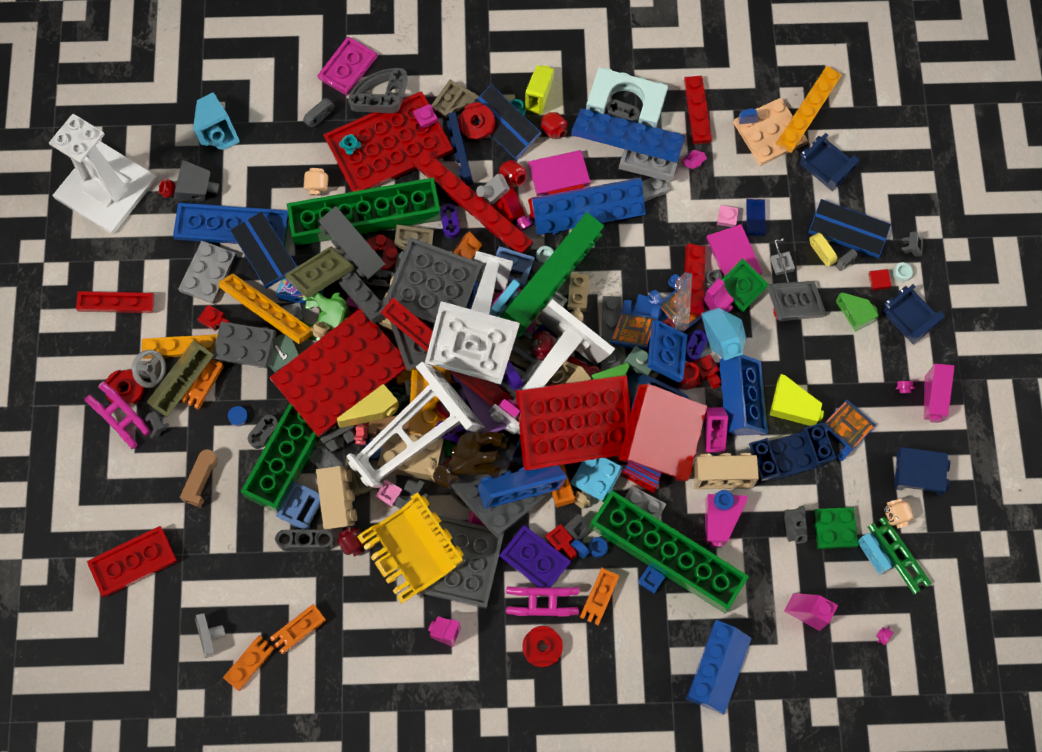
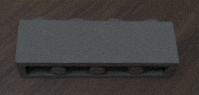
M336 206L319 220L321 231L325 235L330 234L333 238L331 241L338 250L342 248L346 253L344 255L345 259L351 264L354 262L358 267L357 273L363 279L366 277L370 280L386 266L383 260Z

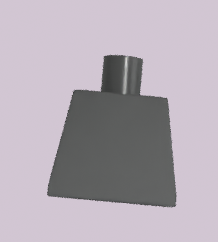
M182 160L174 199L204 201L206 192L218 193L219 183L209 181V170Z

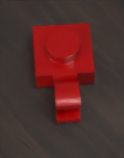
M207 305L197 319L199 323L213 331L220 327L221 322L230 323L224 319L225 315L223 312L210 305Z
M711 354L693 362L699 368L701 380L707 378L712 389L720 387L719 383H721V380L717 375L719 368Z
M562 524L545 535L546 539L558 552L563 549L570 560L577 557V552L570 545L573 538Z

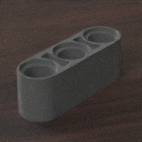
M280 530L275 536L276 544L283 551H330L335 545V539L328 530ZM283 537H290L289 543L281 544ZM303 537H310L309 543L305 545L300 544ZM323 537L330 538L329 543L325 545L320 544V540Z

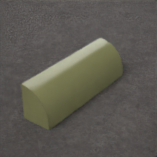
M193 340L147 402L154 409L168 417L214 355Z

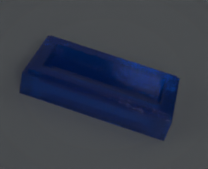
M746 199V235L765 236V199Z

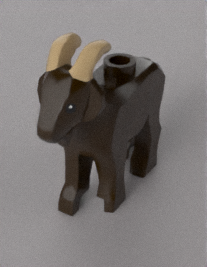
M490 431L482 434L475 432L465 433L459 438L457 445L452 448L453 458L448 464L444 466L438 465L435 468L436 462H430L428 471L431 474V479L438 485L449 488L454 481L459 480V477L456 475L488 474L498 478L500 467L485 464L486 462L492 463L499 458L498 451H488L499 446L508 449L510 437L505 436L504 433Z

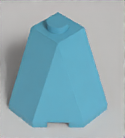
M214 92L197 100L193 130L200 144L205 146L212 145L218 149L225 150L239 143V138L229 116Z
M721 308L701 313L710 349L724 360L742 355L746 341L742 320Z

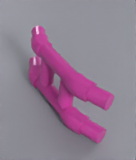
M103 381L98 387L114 402L105 408L91 395H88L85 401L110 424L130 449H134L137 447V443L125 428L133 421L145 436H148L151 430L119 394ZM119 407L127 414L120 423L111 415Z
M507 586L506 588L507 594L517 596L529 595L528 607L507 606L506 614L516 616H570L579 614L578 607L557 608V596L578 595V587L534 588ZM537 596H549V608H537Z

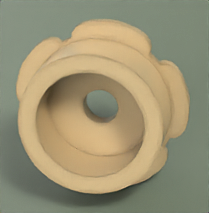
M316 321L314 326H311L313 335L318 338L326 335L330 328L326 323Z
M575 492L574 498L577 506L585 509L586 506L591 505L589 501L591 498L586 492Z

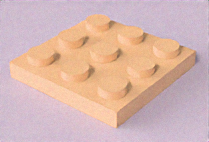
M782 98L755 109L759 116L756 123L739 125L738 118L733 121L759 166L789 153V151L776 144L793 118ZM804 134L794 150L808 143Z

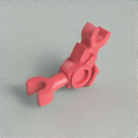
M368 422L357 424L356 436L354 438L356 440L355 444L366 445L367 441L365 439L368 438L369 429Z

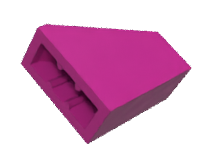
M934 364L925 375L924 419L930 420L932 423H940L948 416L954 365Z
M716 494L707 495L705 504V545H710L711 548H722V546L726 545L747 502V496L733 495V506L727 511H720L713 502Z
M793 593L784 612L820 631L829 624L838 605L820 595Z

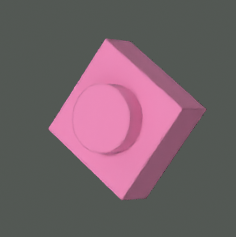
M720 205L717 225L736 226L739 208Z
M385 480L375 497L393 507L403 490Z

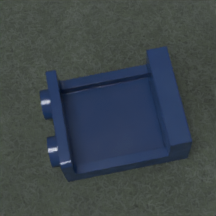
M825 133L822 137L818 136L813 141V146L810 149L807 147L800 156L802 158L799 164L833 191L856 168L860 159L855 155L850 159L827 140L828 134Z
M914 284L910 287L904 286L898 292L899 296L895 299L893 297L888 299L884 304L886 307L882 311L913 345L941 323L945 317L941 311L935 313L914 291L916 287Z
M901 447L896 452L894 490L902 491L904 488L937 492V495L944 494L949 489L950 483L949 479H947V472H949L951 464L950 460H948V453Z

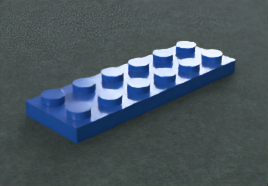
M582 108L571 135L675 163L678 162L686 135L677 132L666 131L661 128Z
M641 178L531 198L537 235L572 229L586 212L600 223L646 215Z
M178 203L173 238L174 240L238 244L230 229L262 211L285 247L289 221L288 210Z

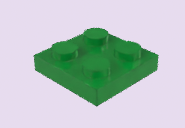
M743 258L721 279L725 282L727 292L734 299L733 304L741 312H744L769 285Z
M854 507L813 510L817 549L858 547Z

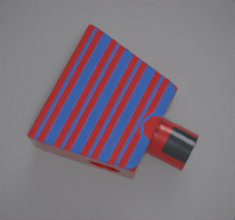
M629 462L623 469L621 477L654 493L661 472Z

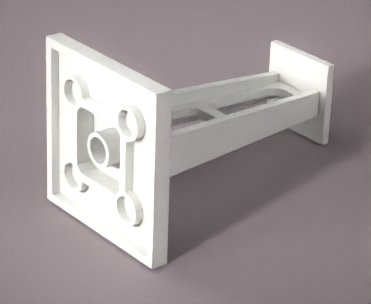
M72 114L49 142V145L69 156L75 166L74 170L53 194V197L113 235L155 183L157 177L102 143L100 140L105 135L104 132Z
M476 251L474 261L481 263L482 267L476 280L480 285L472 308L467 309L441 301L425 363L501 384L520 323L489 315L494 289L505 290L513 261Z
M552 299L536 319L558 336L557 343L538 365L523 389L544 386L574 350L596 366L607 358L615 348ZM494 404L488 411L491 413L490 417L498 423L500 421L504 423L506 430L511 434L520 435L519 422L516 421L518 415L513 418Z
M424 362L418 364L416 368L429 385L358 455H347V458L350 460L348 464L354 471L358 470L362 475L360 479L367 487L381 488L383 486L380 482L381 479L460 423L466 430L476 433H482L486 429L437 368ZM433 397H438L450 412V417L419 440L413 442L404 431L403 426ZM398 433L407 444V448L380 469L375 470L369 463V458L394 434Z

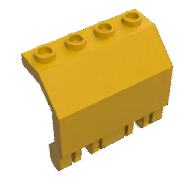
M418 492L411 496V500L401 509L357 536L362 544L366 543L364 545L366 550L371 549L379 542L383 545L384 548L375 552L371 559L373 561L378 559L375 565L384 578L392 574L386 579L388 584L395 581L401 575L406 580L403 584L395 587L393 590L395 594L410 586L397 596L401 604L446 576L463 562L461 557L464 556L458 545L454 547L451 543L452 536L446 528L443 530L439 525L441 520L436 512L431 513L428 506L430 504L424 495L420 496Z

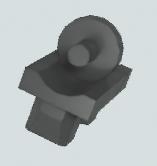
M336 424L326 433L332 430L333 432L320 438L322 444L326 445L329 451L333 453L340 449L336 439L343 436L347 444L356 441L354 440L356 436L354 425L337 429L339 426Z
M408 480L404 490L411 493L409 499L399 496L395 502L396 507L401 509L411 500V496L417 492L420 496L424 494L426 499H428L429 495L424 493L427 489L424 486L425 482L419 480L417 483Z
M802 505L796 509L784 510L788 542L795 541L796 544L806 542L808 536L805 507Z

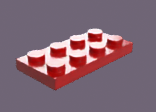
M161 526L87 561L103 598L177 563V559Z

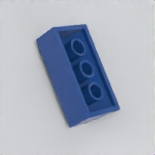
M739 355L728 360L719 359L723 407L728 415L727 433L737 436L768 434L761 361L745 355Z
M558 465L532 470H524L523 467L519 469V472H504L498 478H493L492 476L483 478L478 485V491L485 510L538 496L539 494L557 491L561 488L567 477Z
M715 620L686 700L725 715L751 637L733 626Z

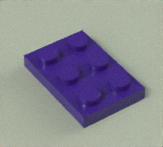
M525 525L499 555L502 560L538 588H551L571 563L569 559Z

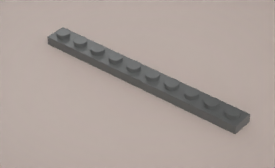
M603 296L601 338L615 349L607 358L601 361V372L620 365L621 345L611 344L610 341L621 315L622 297ZM619 455L606 457V459L618 464Z

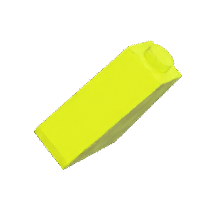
M536 65L525 92L526 111L543 114L554 78V69L549 66Z
M781 374L777 381L770 416L809 426L817 424L818 421L821 422L824 411L821 410L822 403L788 377Z

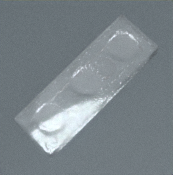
M686 272L676 280L675 284L677 296L674 301L676 313L673 318V324H675V329L681 332L689 327L692 274Z

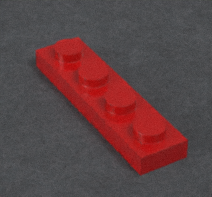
M702 76L684 77L693 144L711 143L712 138Z
M688 243L685 247L683 314L701 317V313L704 310L705 246Z
M78 291L76 310L78 312L153 313L155 295L154 293Z

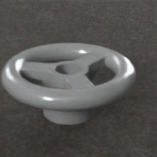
M150 349L144 350L135 357L132 364V374L139 385L152 388L159 385L165 378L166 362L159 352ZM147 355L153 356L151 361H140ZM159 361L161 371L158 378H156L154 373L155 365ZM140 376H148L151 382L142 380Z

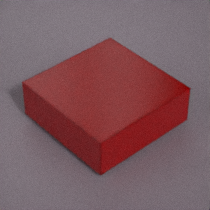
M888 269L869 271L868 275L872 291L891 288Z

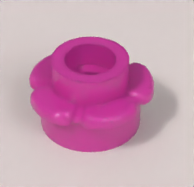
M525 215L519 218L516 227L521 232L533 225L531 217L527 218Z
M913 381L897 382L896 389L900 390V393H911V389H915V387H913Z
M889 626L886 629L882 627L876 635L879 638L878 643L881 642L885 645L894 634L889 629Z

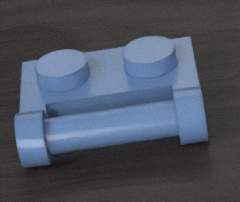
M499 247L496 256L513 261L511 271L522 275L521 279L509 275L507 283L515 280L520 284V289H524L527 285L535 257Z
M294 482L276 517L300 530H310V524L321 505L319 493ZM312 497L315 500L305 519L301 522L298 519L309 498Z

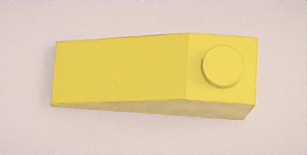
M382 384L338 417L337 424L340 428L381 420L387 416L390 417L398 410V400Z

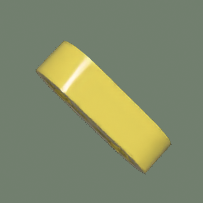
M817 233L809 238L811 246L826 266L829 267L837 262L838 259L834 250L822 234Z

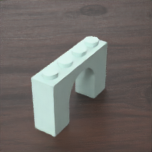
M598 67L586 109L604 114L608 101L613 94L620 91H630L638 95L643 103L638 123L656 128L668 86L661 82L646 80L643 77L637 78L627 73H619L609 68Z

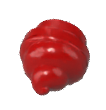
M169 179L162 180L159 185V194L165 198L172 197L176 189L174 181Z

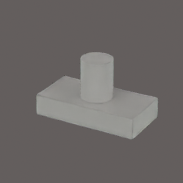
M497 174L485 186H479L476 193L492 206L510 188L503 174Z
M205 614L196 615L195 622L204 657H213L214 649L211 640L225 637L223 625L208 629Z

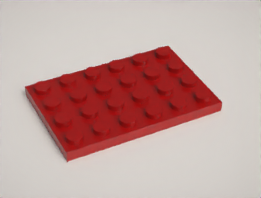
M422 91L403 99L401 108L395 113L373 112L323 134L352 192L375 188L417 169L413 166L412 162L424 150L437 160L453 153V148L439 122L423 129L418 124L413 111L429 105ZM349 134L354 135L357 141L361 142V147L354 150L352 155L346 154V150L339 146V142Z
M359 309L270 376V380L319 438L337 424L338 417L382 384L385 386L403 373L406 368L400 351L376 323L373 325L362 310Z
M627 375L515 390L517 409L520 410L518 419L524 470L620 455L631 415Z

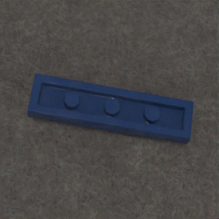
M455 112L448 113L449 121H447L449 132H453V136L450 137L452 146L457 148V152L454 155L457 164L460 163L461 168L458 169L461 180H465L466 185L473 184L458 118Z

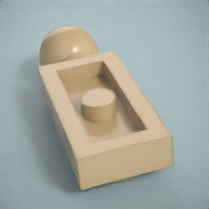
M571 273L567 310H573L570 313L582 322L584 316L581 311H586L589 274Z

